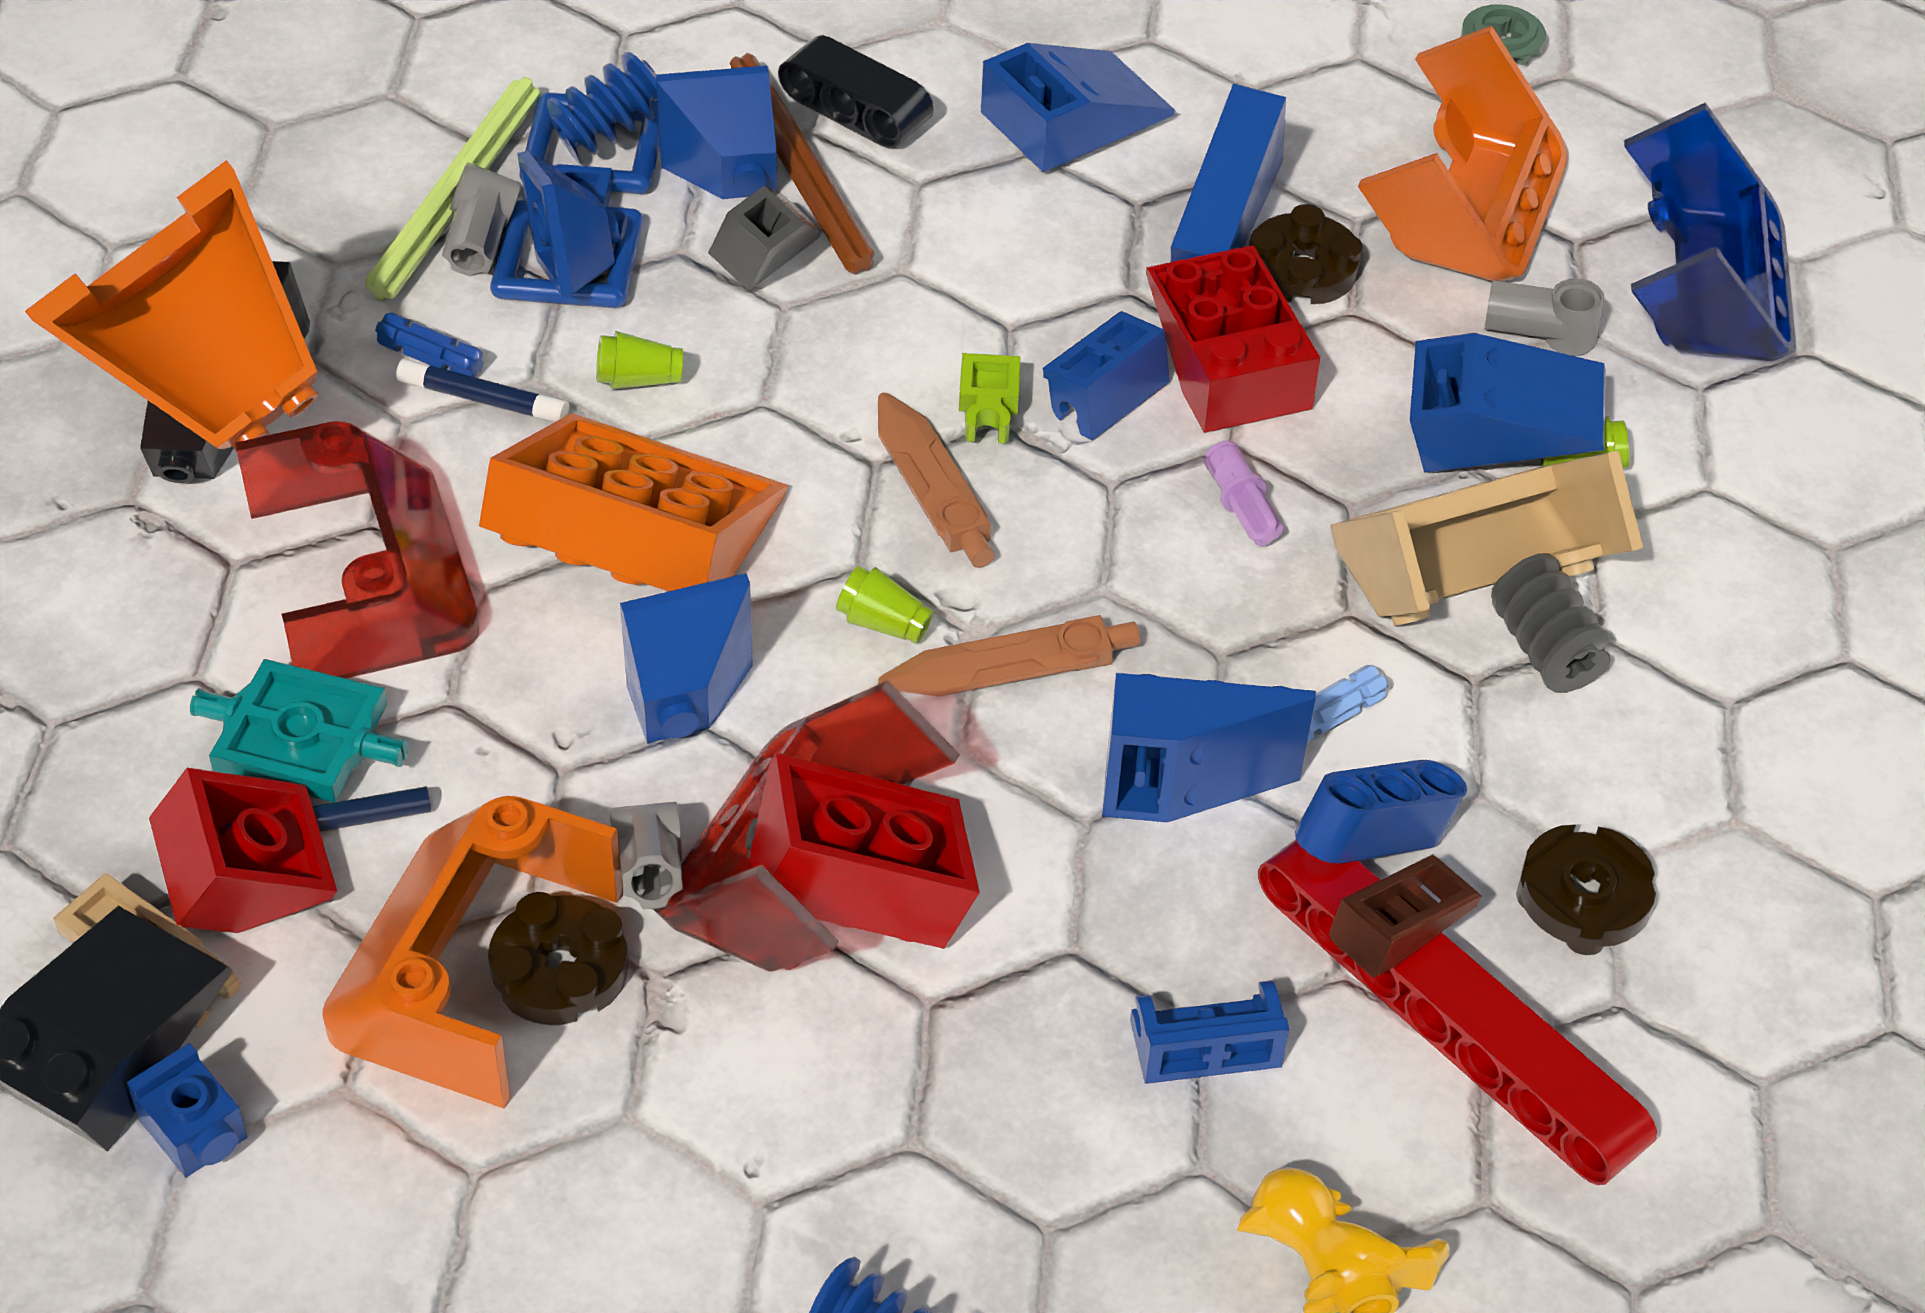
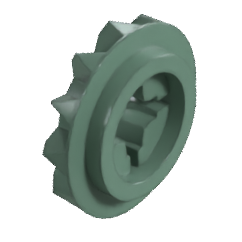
M1494 4L1479 7L1471 11L1463 21L1461 37L1493 26L1513 60L1520 65H1526L1530 57L1540 56L1546 39L1545 28L1537 17L1526 10L1510 5ZM1509 32L1511 33L1510 37L1507 36L1504 39L1501 38L1502 36H1506Z

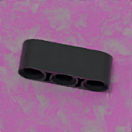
M825 35L813 38L785 60L778 69L779 82L789 97L886 148L898 146L929 120L934 112L933 101L921 84Z

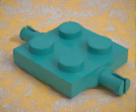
M263 659L252 681L232 698L198 688L190 702L191 715L223 722V731L209 754L213 771L306 785L310 797L330 802L337 801L353 769L362 760L368 758L392 764L396 767H402L403 760H406L409 744L407 740H399L374 733V729L387 707L385 688L268 659Z

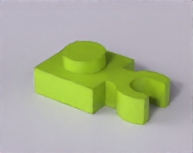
M962 353L959 411L966 412L964 434L968 442H975L977 428L985 425L997 429L998 443L1005 444L1007 442L1010 432V414L1018 415L1021 356Z

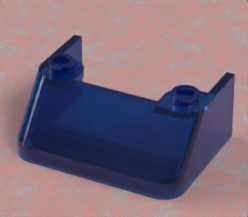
M1706 102L1625 139V149L1652 184L1653 200L1647 204L1650 218L1660 232L1666 230L1675 241V265L1631 284V292L1654 320L1656 332L1665 346L1673 345L1681 353L1770 362L1794 353L1796 351V336L1786 233L1781 212L1769 190Z

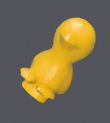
M1295 1168L1276 1169L1264 1176L1252 1198L1251 1209L1240 1218L1237 1231L1270 1237L1291 1247L1302 1257L1311 1279L1308 1283V1288L1304 1291L1305 1300H1309L1303 1306L1304 1313H1395L1399 1307L1397 1295L1401 1292L1402 1287L1424 1291L1431 1290L1437 1275L1449 1257V1243L1440 1238L1412 1247L1397 1246L1376 1232L1361 1225L1337 1221L1336 1216L1344 1215L1351 1211L1350 1205L1340 1202L1341 1193L1326 1187L1321 1179L1311 1172Z

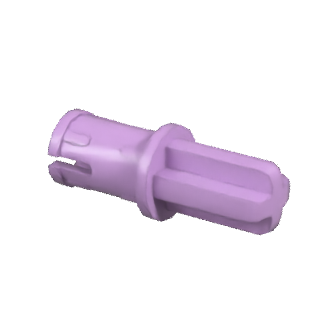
M1226 440L1213 445L1207 450L1205 454L1207 458H1204L1203 462L1221 489L1220 501L1223 507L1229 512H1235L1250 539L1254 540L1257 546H1268L1272 540L1282 535L1283 526L1265 497L1267 491L1265 481L1250 470L1237 443Z

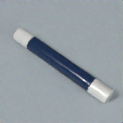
M402 359L397 367L396 379L402 383L551 422H556L569 413V402L407 359Z

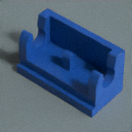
M1120 311L1042 368L1043 377L1048 379L1051 406L1057 419L1061 421L1069 415L1070 407L1068 403H1070L1077 413L1076 422L1080 435L1094 440L1168 384L1170 377L1165 330Z
M1273 980L1258 982L1260 994L1253 995L1252 1000L1155 1011L1150 995L1135 996L1137 1009H1131L1130 1022L1145 1084L1282 1068L1289 1025L1287 1018L1284 1017L1278 991Z

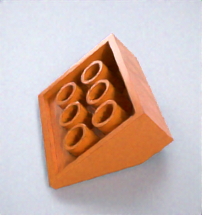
M571 413L490 458L479 527L499 533L503 541L512 545H534L555 553V557L564 563L572 565L589 564L610 571L611 576L617 581L634 585L645 583L668 592L734 576L786 496L788 485Z

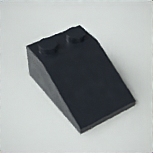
M118 905L10 995L1 1006L0 1089L108 1152L136 1112L127 1082L180 1049L232 974V969Z

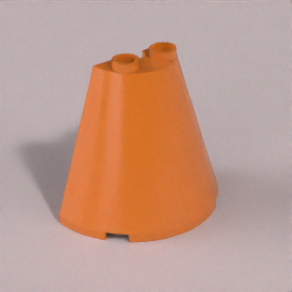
M226 160L176 197L185 210L183 215L88 286L75 273L25 310V312L33 322L216 448L226 449L233 447L239 455H243L257 447L267 438L269 432L265 427L282 414L286 413L288 417H294L308 408L317 399L319 394L312 387V384L315 382L318 372L235 170Z

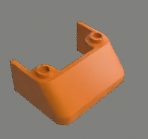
M1489 26L1420 52L1415 59L1442 100L1436 121L1434 122L1433 131L1438 145L1443 150H1446L1453 160L1449 170L1439 155L1435 153L1360 180L1358 188L1390 233L1394 246L1407 257L1486 280L1503 282L1523 275L1527 268L1565 170L1567 153L1559 130L1493 26Z
M503 796L492 799L433 831L424 839L326 999L322 1013L327 1037L337 1050L504 1109L511 1096L502 1036L441 1015L450 997V982L446 969L438 962L440 955L495 863L618 903L623 894L617 828L518 796Z

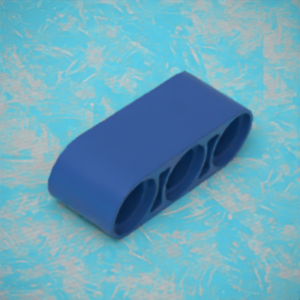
M1414 760L1331 772L1324 775L1294 832L1295 838L1300 846L1310 855L1329 863H1347L1429 849L1438 845L1464 799L1468 788L1466 782L1458 773L1444 764L1432 760Z

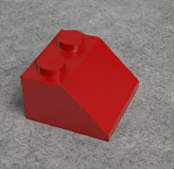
M187 767L149 817L177 926L240 933L331 900L338 892L306 785ZM233 822V823L230 825V827L227 829V828H226V823Z

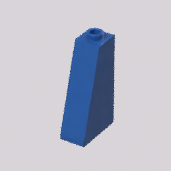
M1237 84L1232 85L1173 239L1171 262L1245 247L1283 161L1286 97Z

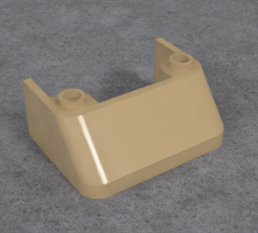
M1619 451L1515 473L1330 525L1336 550L1378 617L1391 616L1394 626L1430 617L1429 605L1439 602V599L1496 583L1514 565L1535 554L1549 553L1555 556L1559 564V570L1570 577L1594 570L1592 558L1643 548Z

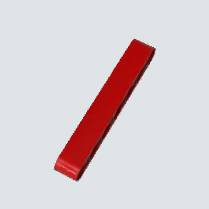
M1295 839L1260 865L1258 869L1260 886L1267 898L1277 909L1582 1178L1598 1186L1606 1185L1657 1140L1655 1122L1638 1100L1442 932L1397 966L1377 977L1370 976L1331 941L1329 932L1341 900L1380 881L1359 861L1347 863L1322 861L1305 851Z

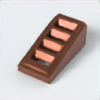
M1432 854L1342 899L1329 936L1336 946L1370 976L1377 977L1397 966L1477 907L1482 895ZM1424 885L1442 901L1438 903L1421 886Z

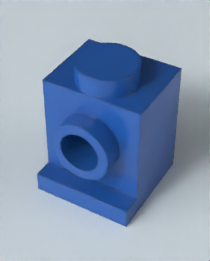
M190 1042L127 1082L139 1121L185 1178L205 1165H213L222 1161L230 1155L237 1144L248 1138L239 1106L200 1061L198 1052Z

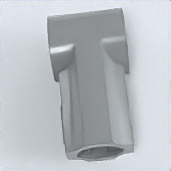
M469 162L466 163L451 202L450 210L455 212L442 253V257L451 264L452 270L467 276H472L475 273L489 272L494 261L502 230L507 226L516 204L521 182Z
M1577 278L1563 280L1555 285L1554 289L1492 280L1485 329L1546 338L1548 345L1559 353L1582 355L1592 350L1597 342L1604 305V293L1593 282Z
M677 801L609 808L611 827L617 828L624 896L631 897L639 902L642 909L666 907L674 893L682 890L681 876L683 874L681 861L683 859Z

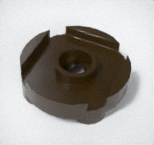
M1310 204L1298 205L1293 208L1291 213L1280 214L1267 219L1252 231L1249 246L1254 245L1285 299L1291 303L1293 294L1311 296L1310 304L1328 303L1347 294L1355 284L1363 249L1360 239L1354 236L1349 229L1341 223L1325 217L1322 209ZM1297 255L1309 256V257H1298V258H1294V256H1297Z
M1576 824L1561 825L1541 834L1530 845L1523 863L1516 897L1518 903L1526 910L1530 918L1546 933L1566 942L1567 946L1578 954L1595 955L1601 952L1605 946H1615L1628 941L1646 925L1655 901L1656 892L1652 883L1655 873L1651 861L1643 850L1621 833L1599 826L1596 834L1574 832ZM1577 878L1583 883L1594 879L1600 884L1598 892L1593 894L1581 891L1575 886L1576 883L1573 879Z
M545 892L527 894L517 903L516 911L509 914L496 928L488 949L492 981L502 994L503 1003L517 1016L544 1025H564L576 1022V1013L588 1011L596 1005L598 1012L617 998L628 974V950L620 917L615 911L604 908L593 901L575 896H551ZM553 951H568L572 957L576 958L574 962L562 961L558 969L547 967L546 955Z

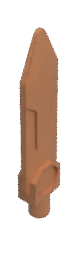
M881 393L878 396V437L938 536L942 538L950 553L963 549L974 567L980 568L988 565L994 558V552L987 542L990 541L991 523L985 511L926 417L891 394Z
M1101 615L1066 621L1064 624L924 650L880 676L878 686L884 690L938 697L1071 670L1080 671L1112 664L1113 651L1140 645L1139 630L1135 621L1105 627Z

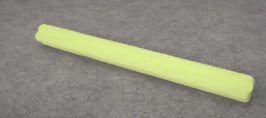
M523 77L520 81L513 80L369 273L365 280V285L367 289L373 292L375 299L385 301L386 298L393 299L397 296L451 222L455 212L450 210L451 202L466 163L469 162L489 170L532 111L540 97V90L533 86V80Z

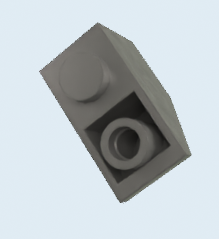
M763 186L727 212L708 254L750 291L816 241L823 231L782 193Z

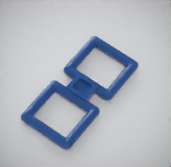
M546 92L538 99L525 151L531 152L543 161H546L554 129L547 109V100L556 98L568 107L565 93ZM657 100L651 101L655 117L653 120L649 121L638 111L633 113L634 121L643 122L632 171L566 164L551 165L591 191L606 210L612 209L615 214L620 242L615 243L613 252L615 264L610 267L607 283H587L575 293L561 296L551 280L516 277L530 224L526 200H518L505 227L490 284L493 296L506 300L619 308L625 304L643 226V216L637 209L608 207L611 192L644 194L651 187L660 147Z

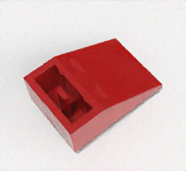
M1254 245L1146 267V276L1162 328L1165 330L1166 341L1182 393L1204 433L1313 409L1320 356Z

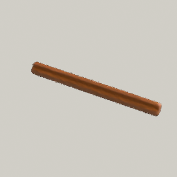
M746 53L741 58L733 57L729 64L731 68L761 66L757 58L749 53ZM770 81L778 157L845 269L852 274H857L861 270L868 271L874 265L872 260L874 250Z

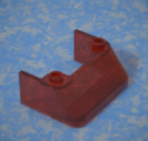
M341 421L327 422L234 442L251 519L369 493L386 547L385 551L363 555L347 565L341 578L345 599L281 614L292 666L347 679L460 652L475 642L480 631L477 606L434 474L427 465L357 426Z
M888 680L787 725L763 747L681 863L683 874L681 876L682 890L674 893L666 907L653 909L673 930L767 972H773L782 968L789 971L803 961L833 952L839 940L762 865L751 869V863L747 857V853L751 849H746L745 847L746 834L750 823L755 818H758L769 764L775 752L906 786H911L917 778L953 765L960 754Z

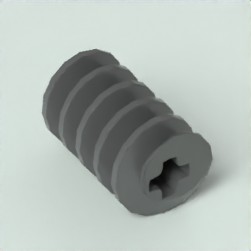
M1540 553L1523 559L1497 580L1492 588V604L1497 615L1504 619L1510 634L1516 637L1520 649L1528 654L1533 668L1541 673L1546 687L1555 693H1568L1595 681L1607 670L1610 656L1603 649L1607 645L1609 636L1605 627L1595 624L1597 621L1595 613L1592 609L1583 606V596L1579 591L1571 588V580L1566 573L1559 570V564L1555 556L1549 553Z

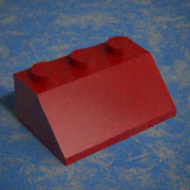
M775 752L768 768L750 853L756 905L771 908L782 913H792L835 923L842 927L856 928L891 936L906 942H916L945 949L980 893L959 799Z

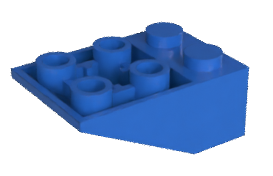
M1025 43L983 61L981 113L1042 172L1174 115V108L1111 51Z
M1478 333L1416 341L1410 424L1424 472L1518 462L1569 454L1576 455L1604 450L1606 377L1604 363Z
M1116 673L1106 758L1102 817L1168 823L1300 781L1316 691L1291 689L1285 686L1269 687L1225 683L1218 680L1203 681L1159 677L1152 674Z

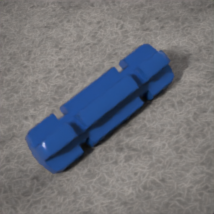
M393 312L386 313L382 321L376 325L377 342L380 345L396 352L400 351L402 347L404 348L402 354L420 362L446 370L447 367H450L449 371L476 377L477 373L483 368V352L481 349L463 341L456 345V338L417 322H413L412 326H409L411 320Z

